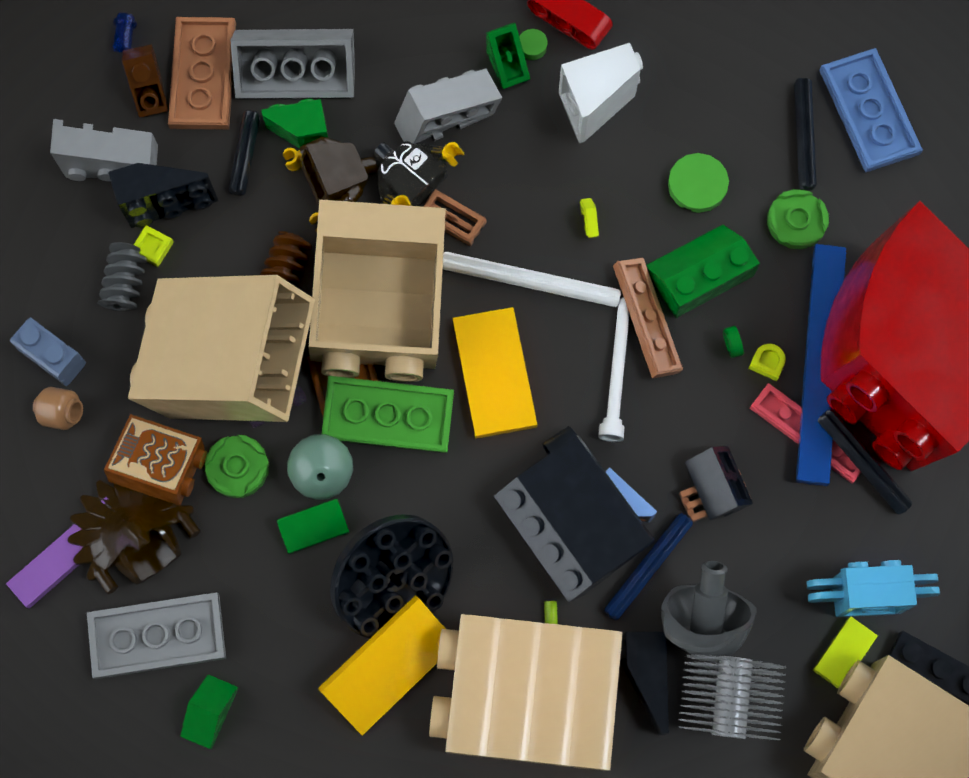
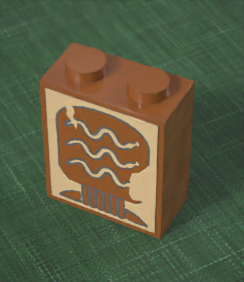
M130 414L104 468V472L111 483L180 506L184 496L189 497L193 490L195 482L193 476L197 468L201 469L203 467L207 451H205L201 437Z

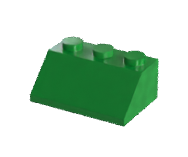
M722 224L646 266L652 282L676 319L754 277L760 262L745 239Z

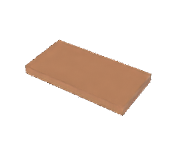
M176 17L168 118L170 129L229 130L233 80L230 40L236 30L235 18Z

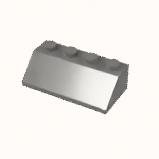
M354 29L234 31L230 41L235 98L354 97Z

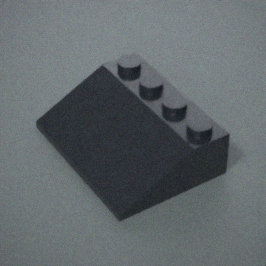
M576 435L517 476L494 495L568 602L583 597L655 541L579 435Z

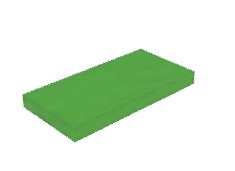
M328 376L322 434L336 437L341 442L447 453L454 390Z

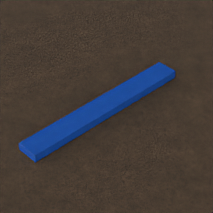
M815 244L813 250L802 411L799 430L800 439L798 443L795 481L798 483L828 486L830 484L833 439L820 425L818 418L825 411L832 409L827 402V396L832 391L821 381V350L832 304L844 281L845 247Z

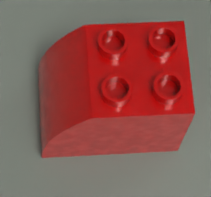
M921 201L916 203L866 249L844 279L834 299L826 323L821 350L820 373L821 381L832 391L827 396V402L832 410L848 423L855 424L860 420L877 437L872 443L876 454L892 468L902 470L906 466L910 471L953 455L969 442V248Z

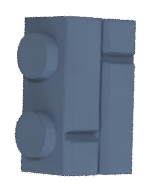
M31 317L25 321L10 340L19 352L65 386L72 382L86 364L78 352L67 346L62 340Z

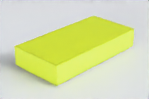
M848 617L813 668V671L839 689L850 668L857 660L861 661L878 635L853 617Z

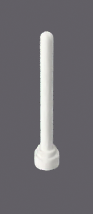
M624 297L619 300L607 417L599 425L598 438L609 442L624 440L625 427L622 425V420L619 419L630 315Z

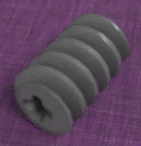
M124 242L111 243L109 245L111 253L106 258L109 265L104 268L106 277H103L101 282L104 288L99 292L102 300H99L97 304L106 309L117 311L137 309L138 305L130 301V298H139L140 293L132 289V286L142 285V281L135 278V275H143L145 270L137 266V264L146 263L147 258L139 254L141 250L135 245Z

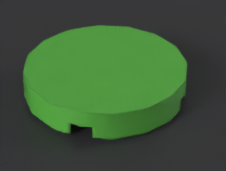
M701 153L689 154L679 159L672 167L668 180L669 193L675 203L683 209L685 207L690 209L691 212L696 213L711 211L719 206L727 194L729 185L727 170L721 162L710 155Z
M793 189L783 192L773 201L767 213V226L771 235L778 243L791 249H805L814 246L822 239L829 225V213L825 203L820 198L818 200L815 196H812L813 193L806 190Z
M246 435L227 436L220 439L210 448L205 459V472L208 482L218 493L229 498H243L254 494L263 486L269 472V461L264 448L255 439Z

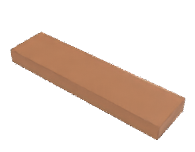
M644 258L617 261L613 268L652 379L679 374L683 367Z

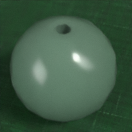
M312 434L302 439L292 449L287 461L288 477L294 488L303 496L314 500L330 499L339 495L349 484L353 474V458L348 448L336 437L327 434Z

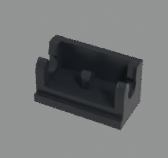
M728 446L711 447L685 461L709 520H715L721 516L727 517L753 504Z

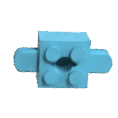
M900 560L883 561L881 566L868 567V562H853L848 564V568L841 569V572L833 578L806 581L807 589L809 590L833 589V591L808 594V602H834L836 617L901 614L917 605L916 598L940 595L939 587H915V585L938 582V574L913 575V566L901 565Z

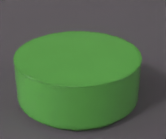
M528 29L519 36L526 59L537 60L545 55L548 40L542 31Z

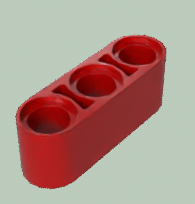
M585 0L527 1V6L536 16L591 50L597 48L613 27L612 20L604 12Z

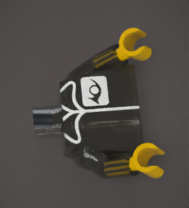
M405 141L395 151L385 142L381 143L375 149L373 157L382 163L377 170L379 179L377 188L382 204L420 206L448 177L447 164L445 162L455 167L458 162L454 157L457 155L463 156L464 152L456 142L448 143L445 147L421 143L412 144L409 141Z

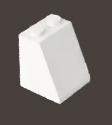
M630 43L561 64L559 95L579 143L585 142L635 97L637 85L640 83L639 75L640 70L643 69V63L639 53H634Z

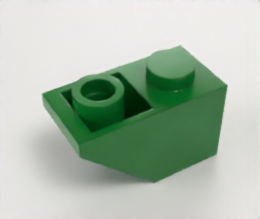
M303 99L298 103L290 105L275 104L268 109L261 110L266 128L299 149L300 146L319 137L328 138L321 99Z

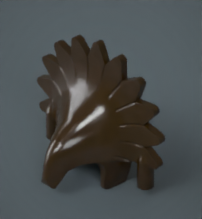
M98 480L96 482L98 497L88 495L80 497V501L87 512L70 516L71 522L82 530L70 535L68 542L72 545L83 547L74 557V563L76 565L91 563L86 576L89 581L97 579L109 595L118 589V585L108 572L113 565L137 585L160 572L181 555L177 538L171 526L179 523L190 539L196 537L201 531L190 517L194 513V508L190 505L179 506L114 484L113 488L105 482Z

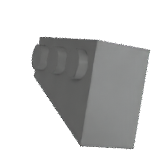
M487 69L479 71L470 70L461 76L450 79L444 77L429 85L423 86L420 84L410 88L394 124L403 142L411 145V148L408 150L410 153L415 148H418V142L429 137H433L434 141L443 138L442 132L458 125L462 129L493 115L502 100V96Z
M53 119L50 154L64 176L70 180L84 181L86 178H99L103 181H111L109 171L136 163L157 165L158 144L151 132L113 127L112 133L93 130V124L83 123L82 129L63 126V120Z

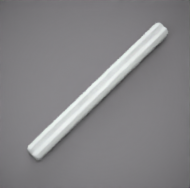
M451 252L443 253V270L617 307L620 300L621 291L616 288Z

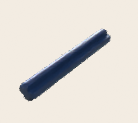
M680 513L611 599L604 609V612L610 618L618 620L688 532L693 525V521L688 516Z

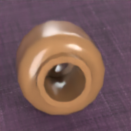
M47 387L35 398L33 411L40 425L68 430L80 421L83 414V404L79 396L72 390Z

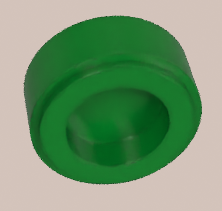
M734 325L724 328L723 337L729 356L732 358L743 356V344L737 327Z

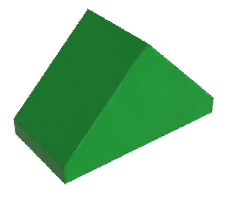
M516 23L486 32V53L501 87L505 89L530 80Z
M207 675L188 702L180 737L212 750L239 687Z

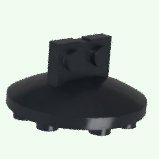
M407 514L393 515L371 523L350 540L335 564L331 577L330 594L336 614L350 630L366 638H371L415 595L433 614L435 610L442 606L452 578L453 554L450 544L445 535L436 526L418 516Z

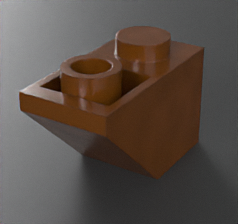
M152 44L124 50L122 62L139 118L168 111L161 73Z

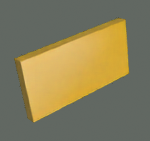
M510 307L453 318L475 439L537 428L538 424L514 308Z
M415 595L318 689L363 736L437 664L441 629L446 628Z

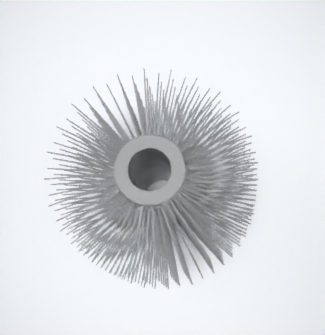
M687 655V658H697L700 661H714L713 663H716L689 662L692 666L716 669L718 671L685 669L686 672L698 673L699 675L717 676V678L683 676V678H689L693 681L714 683L716 686L698 683H683V685L699 689L716 690V692L710 693L693 690L682 692L712 697L715 700L682 697V700L714 704V707L680 706L711 711L714 714L679 712L697 717L713 718V722L679 719L689 723L710 725L712 730L679 726L680 728L710 732L715 736L737 739L749 737L781 740L767 736L746 734V731L781 733L747 726V723L782 726L781 724L748 719V716L782 719L779 716L748 712V709L783 711L777 708L749 705V701L750 703L756 702L761 704H783L774 700L750 697V695L784 697L783 695L771 692L750 690V687L762 688L763 690H784L782 687L755 683L758 681L783 683L780 679L751 676V674L781 676L777 671L766 670L772 667L774 669H784L786 666H777L773 663H762L763 661H753L740 657ZM755 666H756V668H759V667L766 668V667H767V669H752V667H755Z

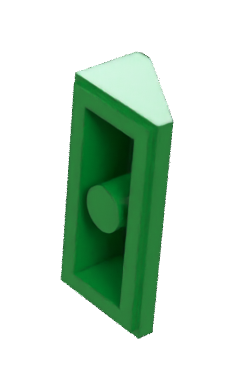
M338 499L276 520L288 554L350 533Z

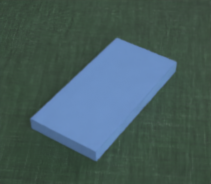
M876 48L821 65L819 71L865 173L918 156L922 153L923 149Z

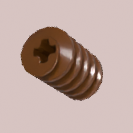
M279 231L278 235L273 239L274 246L269 249L270 257L264 262L266 268L261 270L260 275H278L287 282L299 283V277L294 275L293 272L304 271V267L297 262L298 260L307 261L308 256L301 251L302 249L312 250L313 246L296 234Z

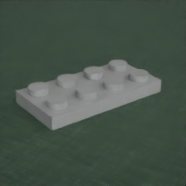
M217 592L87 612L92 678L94 679L226 659L220 596Z

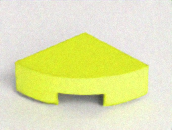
M591 198L581 199L580 209L581 215H584L586 236L588 238L599 236L596 206Z

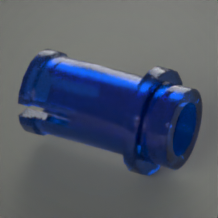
M118 13L117 18L113 20L115 35L112 49L116 52L123 53L124 50L132 49L133 29L137 27V23L134 21L135 17L131 14Z

